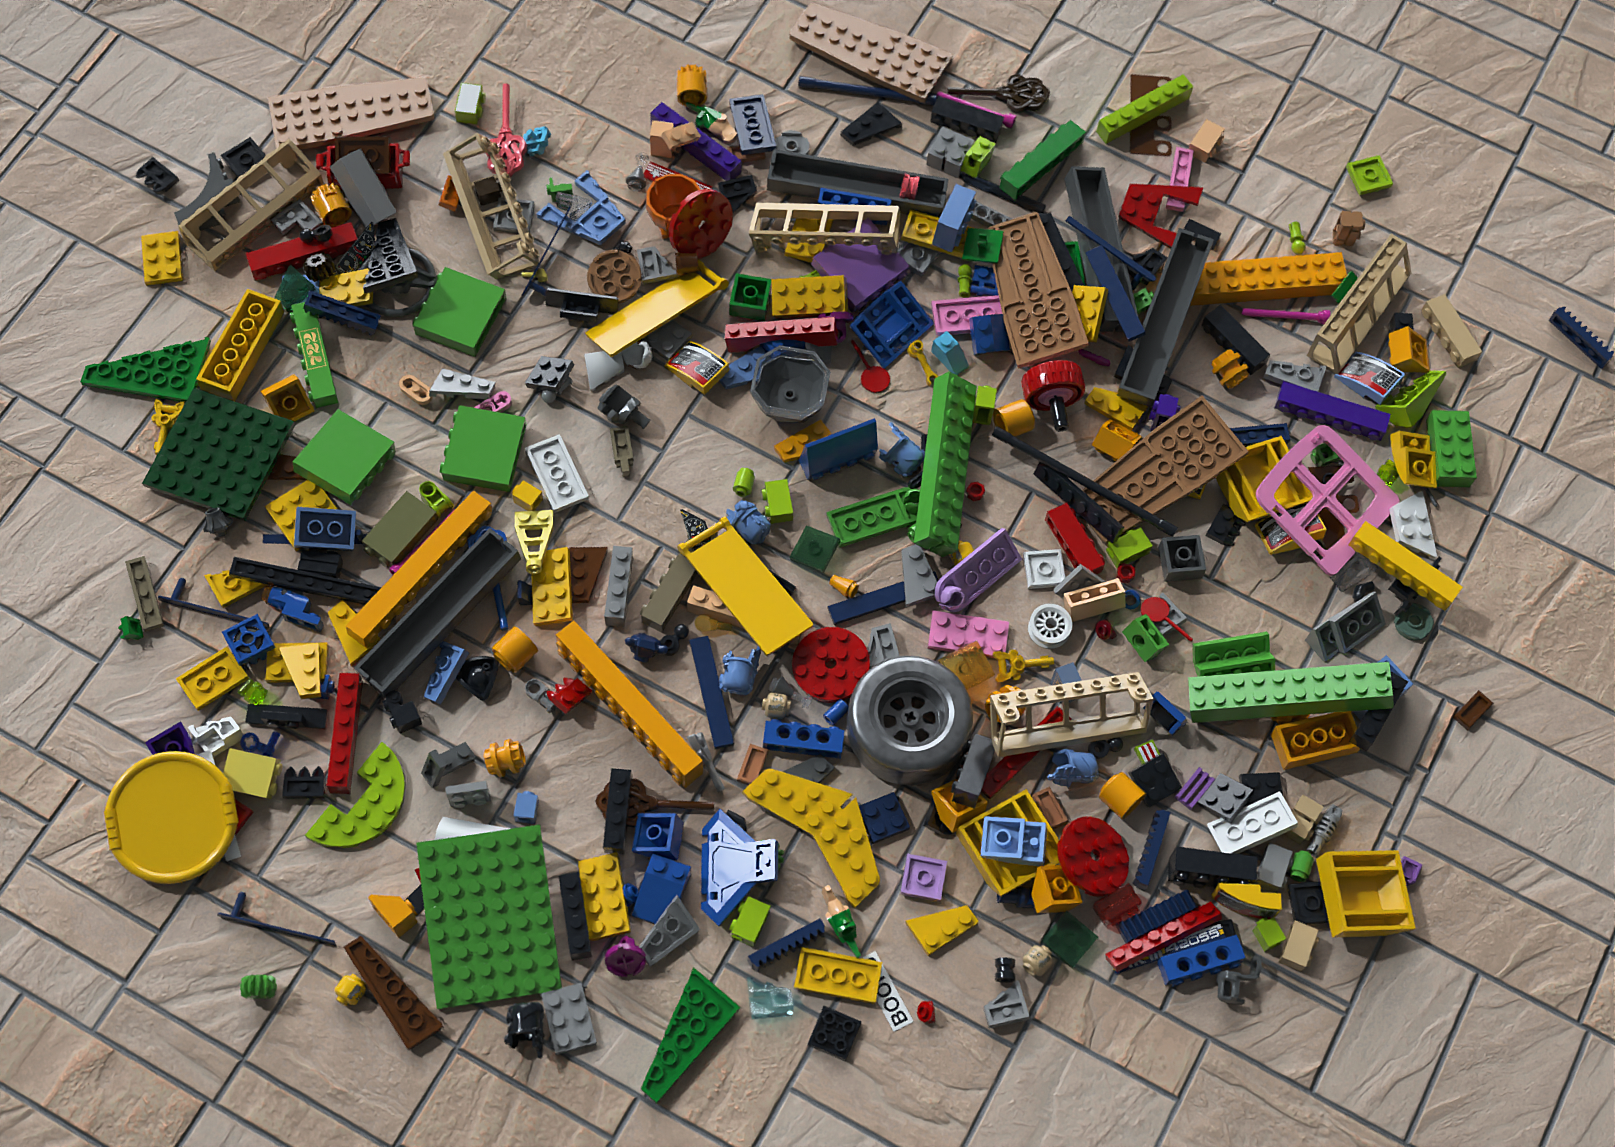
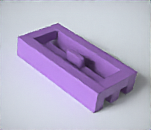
M1199 767L1179 791L1175 799L1191 810L1215 778L1208 776L1209 774L1207 772L1204 773L1202 768ZM1200 775L1201 778L1199 779V781L1186 795V797L1182 798L1181 796L1183 795V793L1188 789V787L1192 784L1196 777ZM1204 780L1208 781L1194 800L1189 803L1188 800Z

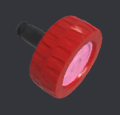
M1066 360L1049 361L1032 367L1023 375L1021 380L1025 401L1034 410L1051 411L1055 430L1058 432L1066 431L1069 428L1066 407L1078 402L1085 394V383L1081 368L1076 363Z

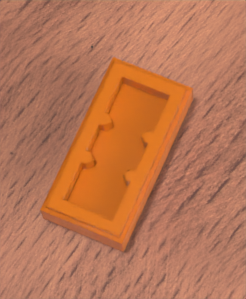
M448 175L438 205L455 212L459 196L452 177Z

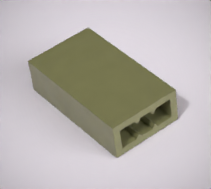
M406 491L362 540L363 550L372 557L374 555L377 557L378 561L385 567H391L394 563L401 562L437 522L436 511Z

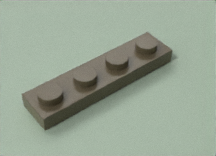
M145 556L125 561L144 632L164 627Z

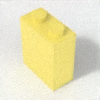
M229 748L223 774L232 784L233 791L272 799V795H275L277 791L276 779L281 774L282 764H280L281 760Z

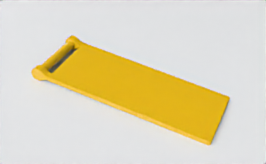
M698 259V270L716 283L714 286L696 272L677 276V278L666 281L591 328L585 334L610 357H614L716 291L725 290L728 288L729 282L725 278L719 277Z
M725 516L719 519L718 523L686 543L682 542L677 545L679 552L686 557L766 656H769L813 627V622L732 527ZM723 528L727 530L726 532L711 540L707 544L703 545L699 549L690 553L689 549L699 544L703 540L707 539L711 535L715 534L719 530Z

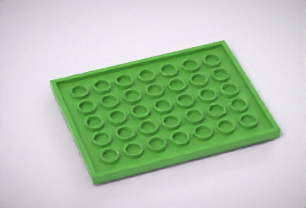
M533 825L417 842L437 1009L562 989L541 826Z

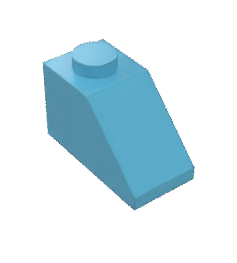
M948 331L933 340L931 352L950 372L958 375L969 367L959 343Z

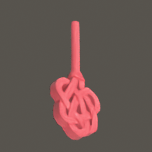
M503 84L502 128L498 137L490 139V141L498 145L500 157L506 164L504 168L509 176L512 177L515 172L520 171L524 166L523 156L527 151V144L523 137L513 135L509 127L510 85ZM486 153L489 157L487 162L488 168L493 174H496L490 155Z

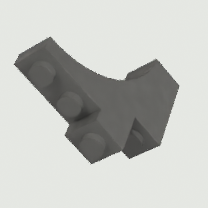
M215 152L208 154L210 164L209 177L200 195L183 209L174 212L178 225L193 215L197 209L207 204L211 198L221 193L225 187L233 183L232 178L228 179L226 172L222 173L221 169L224 166L221 158H216ZM239 196L224 207L240 203ZM223 208L217 212L222 218L226 215ZM212 216L199 226V230L202 231L221 224Z

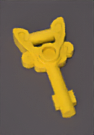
M155 399L154 407L156 414L151 416V420L161 428L158 442L154 444L155 455L159 453L167 438L168 429H172L185 405L184 402H179L172 406L163 405L160 400ZM163 412H167V413H174V414L168 415V414H162V413H163Z
M1010 650L1009 654L1001 651L993 652V657L998 660L999 673L995 678L996 682H1003L1010 678L1019 680L1021 678L1020 674L1027 667L1041 666V668H1047L1049 665H1054V658L1048 657V655L1040 656V659L1024 660L1021 655H1018L1017 650ZM1006 659L1011 664L1009 672H1007Z

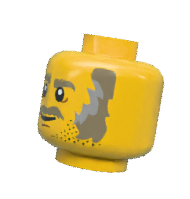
M960 540L958 542V550L949 554L954 566L971 554L974 548L971 543Z
M351 974V976L345 975L334 989L335 994L338 996L336 1000L344 1006H347V1004L356 1005L366 992L365 982L354 974Z

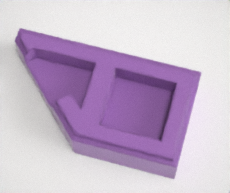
M1403 856L1401 864L1406 886H1409L1416 882L1422 864Z

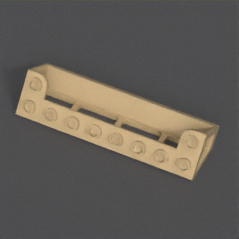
M477 132L444 152L443 156L486 272L489 276L500 279L536 267L540 261V254L534 247V238L528 231V222L522 215L523 209L517 202V193L511 186V178L504 168L506 164L500 157L498 145ZM475 140L478 141L481 147L460 155L455 153ZM482 153L490 155L496 174L492 176L496 180L499 179L508 203L485 212L481 211L474 192V182L470 181L463 162L464 159ZM510 209L519 234L493 242L485 217ZM522 240L517 242L520 254L501 264L496 248ZM522 257L531 261L506 271L503 269Z
M288 139L281 143L273 152L267 154L259 163L253 165L244 175L239 176L230 186L225 187L216 197L211 198L202 208L197 209L188 219L183 220L178 227L186 246L215 272L273 226L272 218L300 199L303 202L319 186L324 185L320 172L299 148ZM296 154L306 164V166L297 159ZM280 163L283 168L287 169L296 163L307 173L291 186H288L273 168ZM269 172L282 186L284 191L261 208L245 190ZM242 194L257 213L233 230L217 212L238 195ZM214 216L229 235L207 251L198 242L201 235L199 226Z
M756 203L749 235L754 249L761 252L770 249L771 242L775 244L786 242L791 244L808 243L811 245L825 243L827 245L844 244L847 246L862 244L863 246L877 245L878 250L882 254L890 255L897 253L901 214L899 206ZM761 218H786L782 231L760 230ZM791 218L822 219L818 232L788 231ZM869 218L870 220L891 221V225L887 234L860 233L862 222ZM827 219L857 220L854 233L824 232Z
M1393 234L1388 237L1317 333L1307 354L1308 357L1322 366H1327L1326 368L1335 374H1339L1411 275L1408 247L1405 241ZM1402 257L1404 258L1405 269L1397 265ZM1321 342V343L1325 344L1326 346H1328L1329 348H1327V347H1325V346H1323V345H1319L1318 343Z
M1139 672L990 695L992 745L997 756L1002 757L1146 733L1153 697ZM1127 691L1134 701V709L1106 714V694ZM1099 696V716L1069 720V700ZM1063 701L1062 722L1032 726V706ZM1140 703H1146L1144 717L1140 712ZM1026 707V727L1005 731L1006 725L1015 724L1019 721L1020 714L1018 708ZM997 714L1001 720L1000 732H997Z

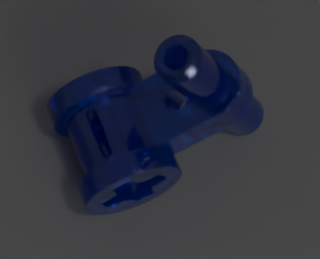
M273 731L267 745L259 742L256 734L246 733L241 738V748L245 752L250 753L257 750L263 753V756L272 757L276 750L274 747L280 737V733ZM253 738L255 745L247 747L245 740Z

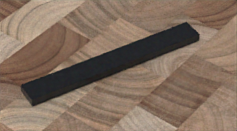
M239 557L233 558L229 577L363 605H366L382 588Z

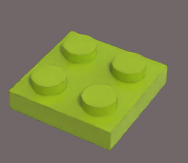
M1380 155L1350 162L1346 165V169L1359 195L1391 188L1393 185Z

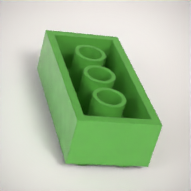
M1432 410L1426 420L1427 435L1430 436V451H1434L1436 457L1437 487H1471L1477 476L1469 411Z

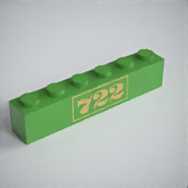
M305 302L291 305L293 312L290 313L292 324L296 323L297 327L293 328L295 338L300 340L297 347L299 354H303L304 359H301L303 370H307L308 374L304 375L306 385L311 387V391H308L310 402H314L316 408L336 404L338 399L318 315L315 314L313 316L310 311L305 313L303 309Z

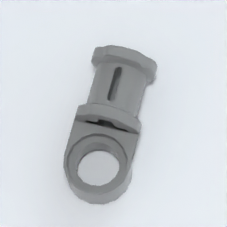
M531 679L526 683L525 690L528 697L536 702H540L547 709L548 713L553 712L557 708L547 697L549 689L537 679ZM536 684L540 687V690L534 694L529 692V687Z

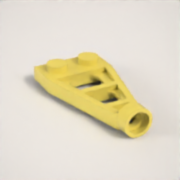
M553 510L515 512V532L526 562V571L530 574H538L542 570V563L553 532ZM526 530H543L541 537L527 538L525 533ZM540 545L539 552H528V546Z

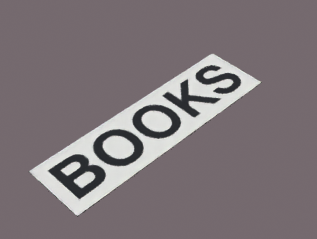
M876 951L862 957L863 959L881 962ZM882 964L876 1000L892 1030L895 1032L914 1021Z

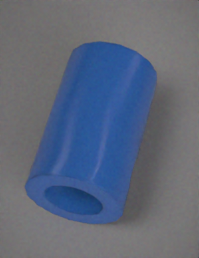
M840 699L823 714V718L833 726L848 712L849 706Z

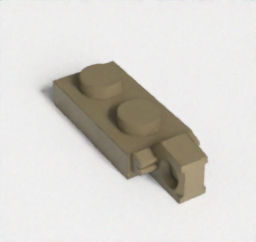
M628 426L610 428L616 468L621 467L622 476L629 477V466H633L634 462Z

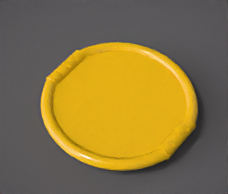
M180 751L154 754L131 766L115 783L108 797L105 811H103L109 850L112 851L118 862L133 875L159 884H175L189 881L214 867L230 847L238 824L232 784H230L223 772L203 757Z

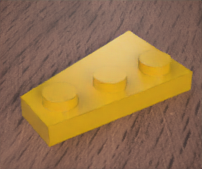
M1097 387L1093 388L1084 402L1085 405L1130 430L1134 429L1149 407L1117 396L1116 392Z
M229 570L222 571L220 574L204 575L222 608L267 586V584L229 577Z
M319 643L280 647V653L300 698L321 697Z

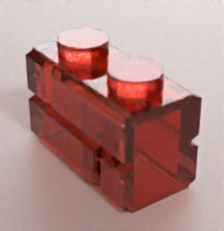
M1127 883L1113 891V893L1096 901L1093 909L1105 927L1109 925L1115 927L1123 921L1122 918L1124 916L1132 917L1140 911L1139 908L1142 901L1135 893L1131 884Z

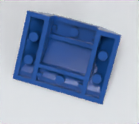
M899 281L858 314L850 327L880 366L885 369L912 342L927 331L934 322L903 282Z

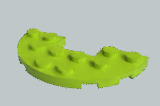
M381 742L356 772L358 776L371 785L346 815L330 804L305 834L307 839L325 847L352 848L369 840H374L390 827L398 816L403 804L405 778L397 757L386 744Z

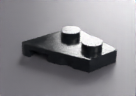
M1152 248L1143 254L1133 256L1132 260L1155 276L1166 263L1168 257ZM1127 265L1128 274L1135 277L1138 272ZM1143 277L1141 282L1148 285L1150 280Z

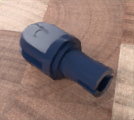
M1017 888L1015 891H1010L1001 897L997 894V903H1013L1017 908H1035L1031 895L1033 888Z

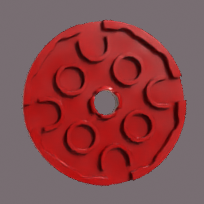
M701 189L691 193L680 203L681 207L676 214L673 213L669 225V239L673 248L680 253H697V259L714 253L720 247L732 227L733 219L731 204L724 195L713 189Z
M824 627L809 633L797 645L793 654L792 670L797 685L806 695L817 701L834 703L840 699L844 701L851 697L858 681L870 670V658L865 644L856 634L844 628ZM832 659L837 664L834 668L829 669L825 664Z
M1084 816L1068 823L1063 828L1061 839L1057 845L1059 863L1067 879L1074 886L1084 890L1085 894L1091 896H1106L1118 890L1124 884L1129 870V856L1121 835L1107 822L1096 817ZM1091 852L1097 855L1096 860L1092 859Z

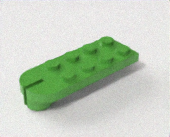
M905 487L826 512L839 548L915 524L920 490Z

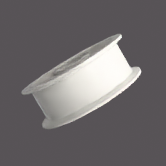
M1044 604L1036 608L1028 624V632L1031 639L1040 647L1047 649L1062 646L1068 640L1072 630L1070 614L1063 607L1056 604ZM1046 624H1052L1054 628L1050 629Z

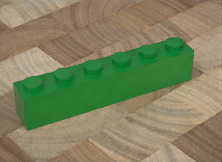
M1072 120L1062 124L1054 134L1051 133L1043 143L1040 142L1032 152H1028L1020 162L1017 161L1009 171H1005L1001 175L999 188L1016 200L1083 144L1086 131Z

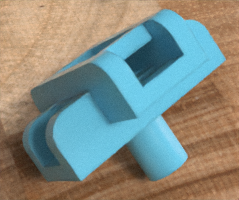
M546 126L535 128L534 132L532 129H529L524 134L523 138L527 144V153L530 156H535L536 153L539 155L544 154L545 148L549 143L548 138L551 137V132Z

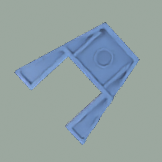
M586 170L575 180V185L596 200L597 203L575 222L566 216L560 228L602 245L626 224V221L616 206L610 202L606 193L600 189L596 180L591 177L589 171ZM548 203L537 213V218L558 227L565 214Z

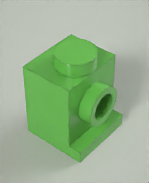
M1326 443L1315 447L1310 455L1312 462L1318 464V467L1340 460V457Z

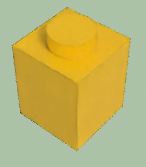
M524 480L520 485H516L512 491L513 502L527 511H535L543 500L542 491Z

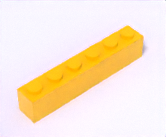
M1367 521L1363 523L1348 544L1354 551L1362 554L1370 562L1378 565L1388 574L1393 575L1404 585L1409 586L1420 596L1425 597L1434 603L1436 607L1444 611L1447 610L1463 588L1460 584Z

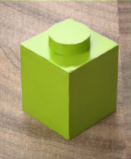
M1265 917L1257 921V926L1252 930L1264 952L1281 945L1286 940L1274 917L1269 920Z

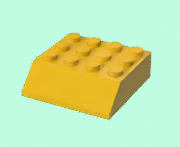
M1282 436L1245 447L1248 450V455L1215 477L1234 515L1246 522L1270 515L1257 502L1256 490L1274 466L1289 451ZM1290 472L1274 493V498L1287 510L1308 503L1313 498V495ZM1275 507L1272 509L1275 513L1279 512Z
M1027 789L959 826L956 832L957 837L987 885L1000 897L1033 879L1039 866L1014 864L981 857L984 817L1025 819L1027 822L1046 823L1047 838L1044 866L1059 864L1057 852L1059 839Z
M1399 850L1326 852L1316 859L1332 938L1388 936L1416 929Z

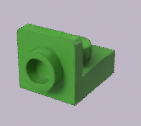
M549 178L550 184L546 185L548 196L551 195L552 202L573 200L572 184L554 186L553 178Z
M1146 288L1133 294L1137 314L1149 308L1154 296L1153 292L1149 293Z

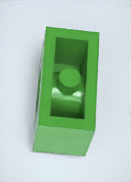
M1147 614L1134 619L1122 631L1144 662L1157 657L1169 646V643Z

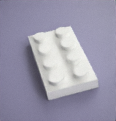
M560 434L525 448L526 454L554 513L589 500L588 493Z
M1277 792L1244 807L1232 823L1219 818L1207 824L1220 851L1232 854H1239L1299 827L1281 792Z

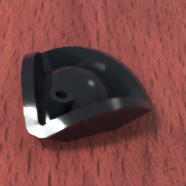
M490 656L469 658L462 665L456 679L482 701L487 700L497 676L499 662Z

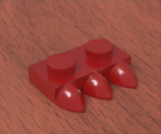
M563 678L565 685L555 684L557 692L547 691L549 700L565 714L587 698L592 691L578 678L575 680Z

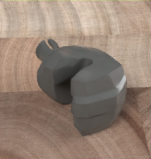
M617 384L609 387L599 399L600 403L597 409L607 415V419L611 423L625 424L628 420L632 419L644 429L651 421L638 411L641 402Z

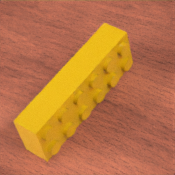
M250 289L246 290L196 378L201 390L232 401L237 399L284 314L280 300Z

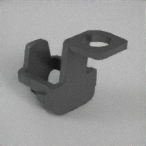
M1256 955L1251 958L1250 975H1243L1233 971H1223L1217 974L1216 981L1218 983V999L1220 1001L1236 1005L1245 1004V1000L1238 998L1240 981H1252L1259 978L1262 956ZM1230 982L1232 983L1231 996H1229Z

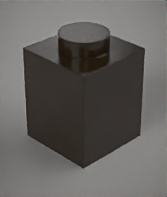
M494 176L474 182L475 193L481 206L496 202L501 197L500 193L503 190L500 182H496Z

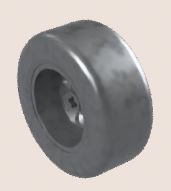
M920 656L890 658L868 670L853 690L847 715L848 739L858 760L877 777L901 785L928 783L949 772L965 752L973 725L971 700L961 680L944 665ZM900 698L903 701L904 708L897 711L890 706V703ZM912 698L918 699L925 704L920 709H916L911 706ZM930 712L934 713L936 723H924L923 715ZM883 717H894L896 725L886 728ZM918 730H923L929 734V737L923 742H918L915 733ZM899 731L907 733V743L894 739V736Z

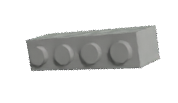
M613 546L604 614L606 626L625 627L633 563L632 547Z

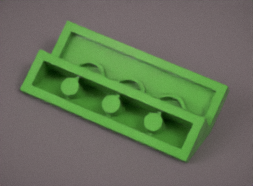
M1267 631L1192 643L1193 663L1197 677L1275 671V657L1270 653L1269 634Z

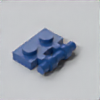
M975 265L972 284L979 286L971 285L970 292L977 293L979 296L983 294L989 296L999 295L994 269Z

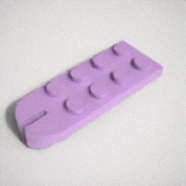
M1001 528L939 579L935 587V598L938 602H941L939 606L942 609L950 612L962 610L1022 560L1006 529Z

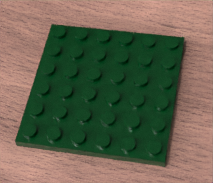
M193 388L142 484L144 487L208 509H217L219 507L224 514L246 521L296 424L292 420Z

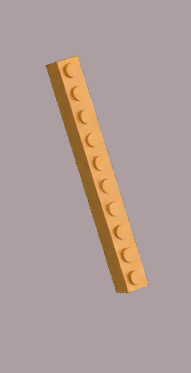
M472 491L346 625L347 634L364 647L369 643H373L377 639L379 632L390 625L393 617L403 611L404 605L416 597L421 587L424 588L429 583L430 578L434 574L439 573L442 565L452 559L455 551L465 545L467 538L477 532L480 524L490 518L492 514L491 503L475 491Z

